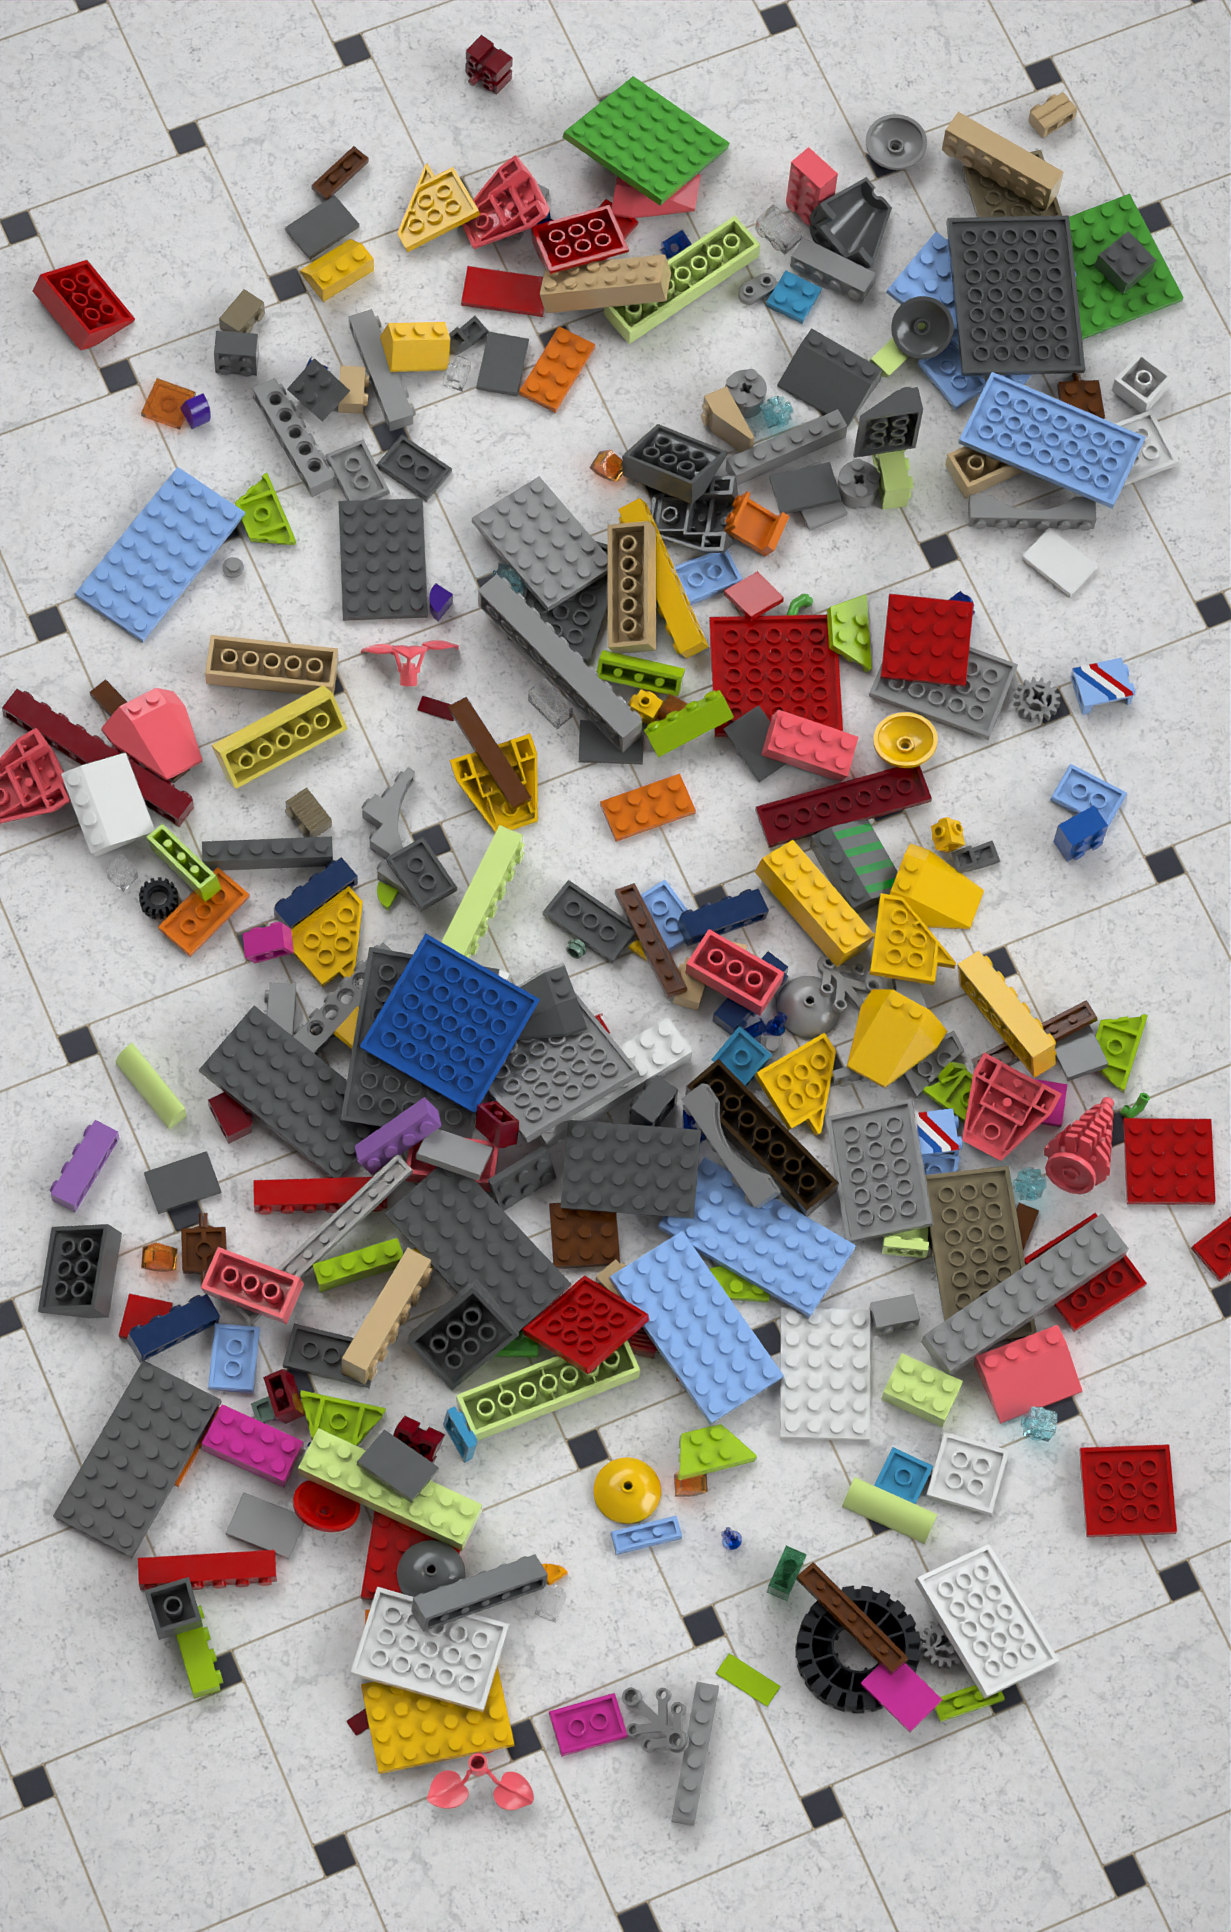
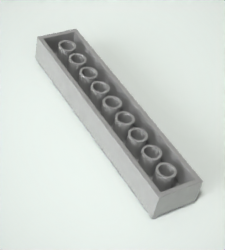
M496 574L478 589V606L623 753L641 738V716L636 711H631L627 707V702L621 696L617 697L612 692L613 689L608 682H602L598 677L597 671L592 666L588 667L583 662V657L577 651L573 652L569 648L565 638L562 636L559 638L554 633L555 630L549 622H544L540 618L539 612L534 607L530 608L525 603V598L519 592L515 593L511 589L512 586L507 579H501Z
M1101 1214L926 1333L921 1343L940 1369L946 1374L953 1375L975 1360L976 1356L985 1353L1125 1257L1129 1248L1104 1215Z

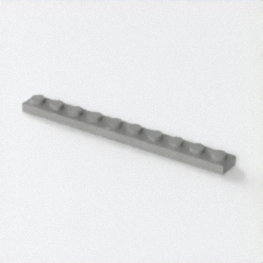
M397 1154L277 1269L302 1278L313 1267L312 1264L318 1263L410 1176L413 1170ZM239 1306L235 1307L250 1325L262 1316Z

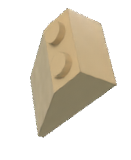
M727 386L704 395L703 411L701 414L703 424L705 426L708 425L712 433L739 452L752 448L754 436Z

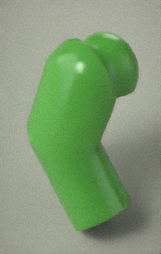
M809 594L799 595L790 602L787 615H798L801 607L808 608L813 604V598L809 597Z
M1140 1093L1133 1107L1124 1105L1120 1114L1126 1118H1134L1144 1110L1150 1100V1096L1146 1093Z

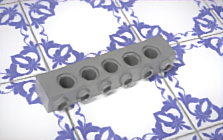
M273 378L254 387L253 398L310 496L314 497L334 487V478H336L334 471L331 467L326 466L323 452L316 449L313 435L311 433L308 434L305 430V422L302 417H298L295 413L296 407L293 401H288L285 396L287 393L282 383L278 384L277 380ZM273 402H279L280 404H279V405H272L271 403H273ZM284 418L290 419L287 422L281 421ZM292 435H298V436H300V437L295 438V439H294V438H291ZM304 451L309 452L308 455H302L300 453ZM313 468L319 469V471L312 472L310 470Z
M382 943L380 946L375 945V946L373 947V948L391 950V949H390L387 945H385L384 943ZM367 960L365 962L360 961L355 966V972L351 977L346 976L340 982V988L335 993L331 992L325 998V1004L320 1009L316 1008L309 1015L310 1020L305 1025L301 1024L294 1031V1038L315 1055H318L335 1037L334 1032L360 1005L362 988L357 987L356 982L359 979H364ZM344 995H351L353 997L352 1001L348 1004L342 1003L341 998ZM329 1011H336L338 1015L335 1019L329 1020L326 1018V1014ZM316 1026L323 1029L322 1033L318 1036L311 1034L312 1028Z

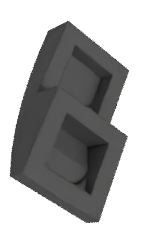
M473 316L460 329L457 326L449 333L450 350L455 356L462 353L488 334V329L476 316Z
M993 840L973 848L970 845L951 853L958 873L981 869L1001 862Z

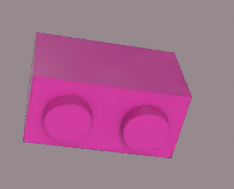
M281 922L271 923L270 926L264 928L255 927L249 932L243 933L245 958L254 964L294 953L292 931Z

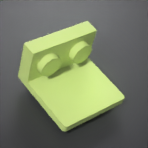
M929 1227L883 1236L882 1254L926 1258L929 1242H927Z

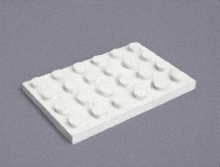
M781 1307L780 1371L784 1377L780 1380V1439L870 1441V1310L816 1308L809 1318L794 1308Z
M989 1544L917 1577L915 1580L916 1585L984 1699L1055 1665L1059 1661Z
M377 1587L351 1669V1675L483 1712L509 1624L472 1614L423 1632L411 1612L412 1596Z

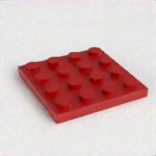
M889 594L880 678L965 687L974 602Z
M1124 1118L1123 1133L1127 1204L1215 1205L1211 1119Z
M1096 1213L1092 1214L1025 1257V1266L1098 1217ZM1126 1255L1054 1306L1072 1331L1076 1332L1144 1288L1147 1283Z
M584 1275L525 1326L523 1332L528 1338L586 1374H589L650 1319L648 1313Z
M1169 1444L1084 1447L1079 1449L1086 1537L1177 1533Z
M374 1510L361 1599L373 1600L377 1587L403 1594L397 1581V1568L402 1555L411 1546L419 1542L439 1540ZM429 1567L427 1572L434 1573L435 1568Z

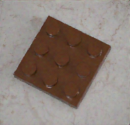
M561 1202L549 1203L553 1264L557 1269L608 1266L615 1259L620 1263L616 1213L561 1209Z

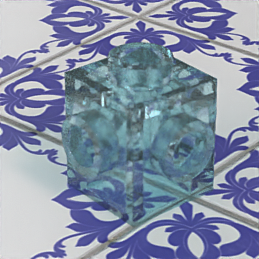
M779 396L771 397L767 400V403L760 405L768 428L776 425L777 428L789 424L788 421L792 420L790 414L794 411L790 401L785 402L784 396L780 398Z
M1033 1167L1023 1168L1018 1172L1017 1178L1014 1179V1190L1018 1192L1019 1201L1037 1200L1042 1197L1044 1189L1047 1188L1045 1176L1041 1175L1040 1169H1034Z
M1032 1406L1026 1414H1023L1021 1419L1023 1436L1030 1437L1035 1441L1049 1442L1056 1433L1057 1412L1046 1410L1043 1407Z

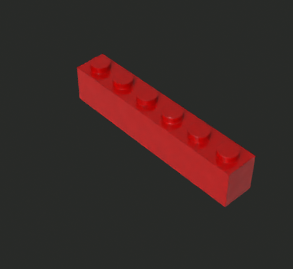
M373 1177L253 1180L254 1212H259L261 1215H268L272 1212L292 1214L294 1211H303L304 1213L311 1214L319 1210H325L327 1213H336ZM387 1197L373 1210V1212H379L383 1209H388Z
M275 1550L138 1558L140 1590H148L189 1577L192 1590H201L204 1588L203 1586H213L215 1589L226 1588V1585L236 1584V1587H248L251 1583L269 1586L272 1585V1582H277Z

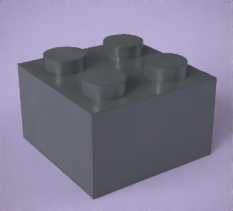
M1127 231L1098 255L1094 266L1123 295L1152 271L1156 259Z
M216 331L214 346L215 373L222 375L240 374L245 377L257 376L259 360L258 334Z
M315 358L287 388L295 398L322 422L350 392L343 383Z
M656 1075L653 1080L649 1079L643 1087L644 1092L640 1097L638 1095L635 1096L630 1104L629 1123L632 1125L659 1127L677 1104L678 1089Z
M189 1577L144 1590L159 1640L203 1627Z

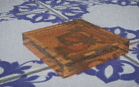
M157 378L141 411V416L180 430L185 420L180 407L185 401L195 397L196 392Z

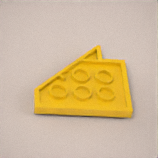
M428 163L424 165L397 232L407 253L480 216L478 208L454 167L434 175Z
M350 886L291 929L293 954L322 987L338 975L343 979L346 976L350 978L355 972L363 901Z
M881 893L869 975L934 985L937 966L955 969V960L903 897Z
M825 1032L754 1074L788 1131L804 1121L807 1122L815 1136L819 1135L822 1131L836 1050Z

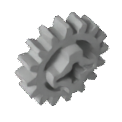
M1032 677L1030 683L1025 679L1023 686L1019 684L1017 692L1014 694V706H1019L1017 713L1023 712V719L1031 717L1030 722L1032 723L1035 718L1038 719L1039 723H1042L1043 717L1050 720L1051 714L1055 715L1057 712L1056 708H1059L1060 705L1058 701L1060 694H1055L1057 687L1051 688V681L1044 683L1042 677L1039 681ZM1026 693L1027 698L1023 701V695ZM1048 699L1051 700V704L1049 707L1047 706Z
M932 1621L930 1623L931 1630L925 1628L923 1632L926 1636H921L920 1638L921 1642L925 1643L920 1646V1650H926L923 1658L930 1657V1665L937 1662L938 1669H941L943 1664H946L947 1669L951 1668V1663L958 1666L960 1663L959 1655L943 1631L940 1623L938 1622V1625H936ZM933 1635L935 1643L930 1647V1638ZM941 1641H943L944 1643L947 1641L950 1642L948 1648L946 1645L940 1646ZM938 1654H939V1655H943V1656H946V1658H942V1657H939V1656H937V1655H938Z

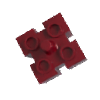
M481 34L466 50L465 72L470 77L468 83L471 86H475L481 80L482 86L487 91H492L497 95L512 79V70L510 68L513 66V57L501 48L499 50L495 48L494 43Z
M404 1415L396 1426L393 1436L434 1464L437 1457L435 1455L441 1447L445 1434L431 1427L423 1430L419 1428L420 1422Z

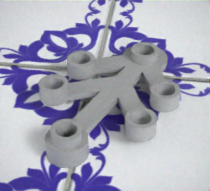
M826 955L821 956L817 962L818 971L822 974V983L819 988L820 995L823 997L831 995L833 991V986L830 984L831 977L837 983L835 1001L832 1005V1009L836 1013H843L847 1007V1003L844 1000L845 993L860 1010L864 1001L854 989L865 991L869 994L872 989L868 985L873 986L874 989L879 988L875 980L862 982L842 976L841 973L851 974L854 978H861L865 972V967L862 964L857 963L853 966L841 964L836 967Z
M630 1687L625 1689L622 1694L623 1703L630 1707H636L651 1723L639 1725L631 1723L627 1727V1734L633 1738H638L641 1734L662 1732L667 1738L654 1740L647 1737L643 1739L641 1747L649 1753L654 1752L657 1748L667 1747L674 1753L685 1751L689 1744V1737L683 1731V1716L686 1714V1706L680 1702L672 1704V1729L668 1726V1702L672 1696L671 1692L666 1688H659L657 1690V1715L642 1700L641 1692ZM666 1692L665 1698L662 1699V1693ZM636 1695L635 1701L632 1702V1697ZM681 1706V1711L676 1713L677 1707ZM637 1727L636 1733L632 1734V1729ZM679 1738H681V1742L677 1746L676 1742ZM651 1741L652 1745L647 1749V1744Z

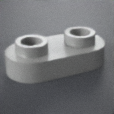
M763 273L744 283L739 288V300L743 304L752 305L769 296L776 287V278L772 274Z

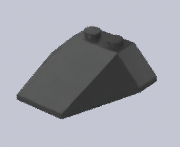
M714 476L704 494L693 504L664 492L653 495L650 512L662 540L703 553H725L734 544V537L724 532V529L726 527L725 520L728 514L733 511L734 506L732 504L738 496L736 476Z
M563 963L542 970L518 986L539 998L540 1001L517 1040L564 1037L587 1029L575 991Z

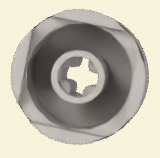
M754 369L739 370L730 375L726 380L725 387L727 386L743 417L751 418L758 415L765 404L767 385L763 377Z
M854 459L844 465L839 472L837 482L842 503L852 509L857 507L866 508L872 505L878 495L880 473L872 464L861 459Z

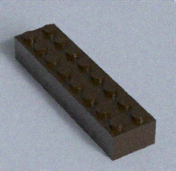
M719 1058L686 1086L685 1095L701 1084L709 1085L720 1101V1123L724 1136L759 1172L771 1176L781 1191L780 1194L798 1212L808 1217L837 1192L839 1182Z

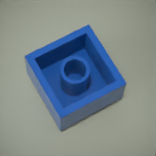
M1095 805L1059 824L1053 842L1067 862L1072 859L1078 860L1085 855L1086 851L1090 849L1096 850L1103 844L1108 824Z

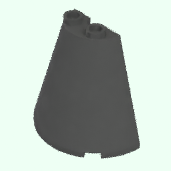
M867 177L818 204L809 218L811 220L810 233L816 244L866 269L874 264L892 209L884 197L877 196L874 193L875 186Z

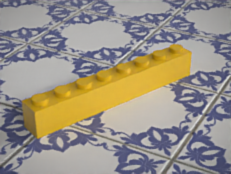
M638 498L618 509L621 515L619 517L620 524L649 521L656 528V600L659 604L657 610L660 616L665 618L667 622L665 628L668 634L674 638L675 643H673V647L676 653L688 659L709 648L647 503Z

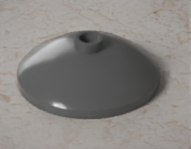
M928 296L913 297L902 303L896 310L891 323L892 337L897 347L906 355L917 359L932 358L944 351L949 345L954 331L953 318L948 308L939 300ZM921 322L926 325L923 330L918 329V324Z
M435 1540L422 1541L411 1546L402 1555L397 1568V1581L400 1590L404 1595L416 1597L420 1593L436 1590L442 1585L453 1584L465 1578V1566L459 1553L450 1545ZM429 1567H434L435 1572L428 1573L427 1569Z

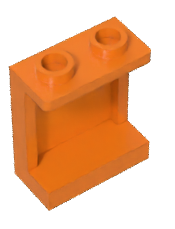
M747 491L735 498L732 504L734 509L725 520L726 527L724 532L766 557L775 551L790 516L784 512L775 515L749 499L751 493Z

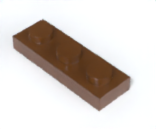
M353 146L311 185L312 190L326 201L369 162V158Z

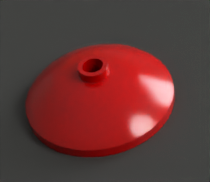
M310 1480L300 1484L293 1496V1509L299 1519L309 1527L322 1532L346 1530L355 1524L360 1513V1503Z

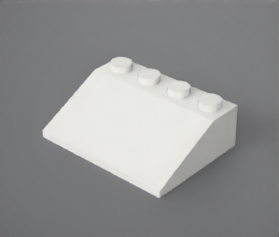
M126 753L81 765L61 774L90 853L98 857L137 841L155 830Z

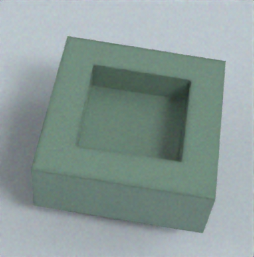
M269 1396L251 1403L256 1420L268 1423L277 1419L275 1418Z

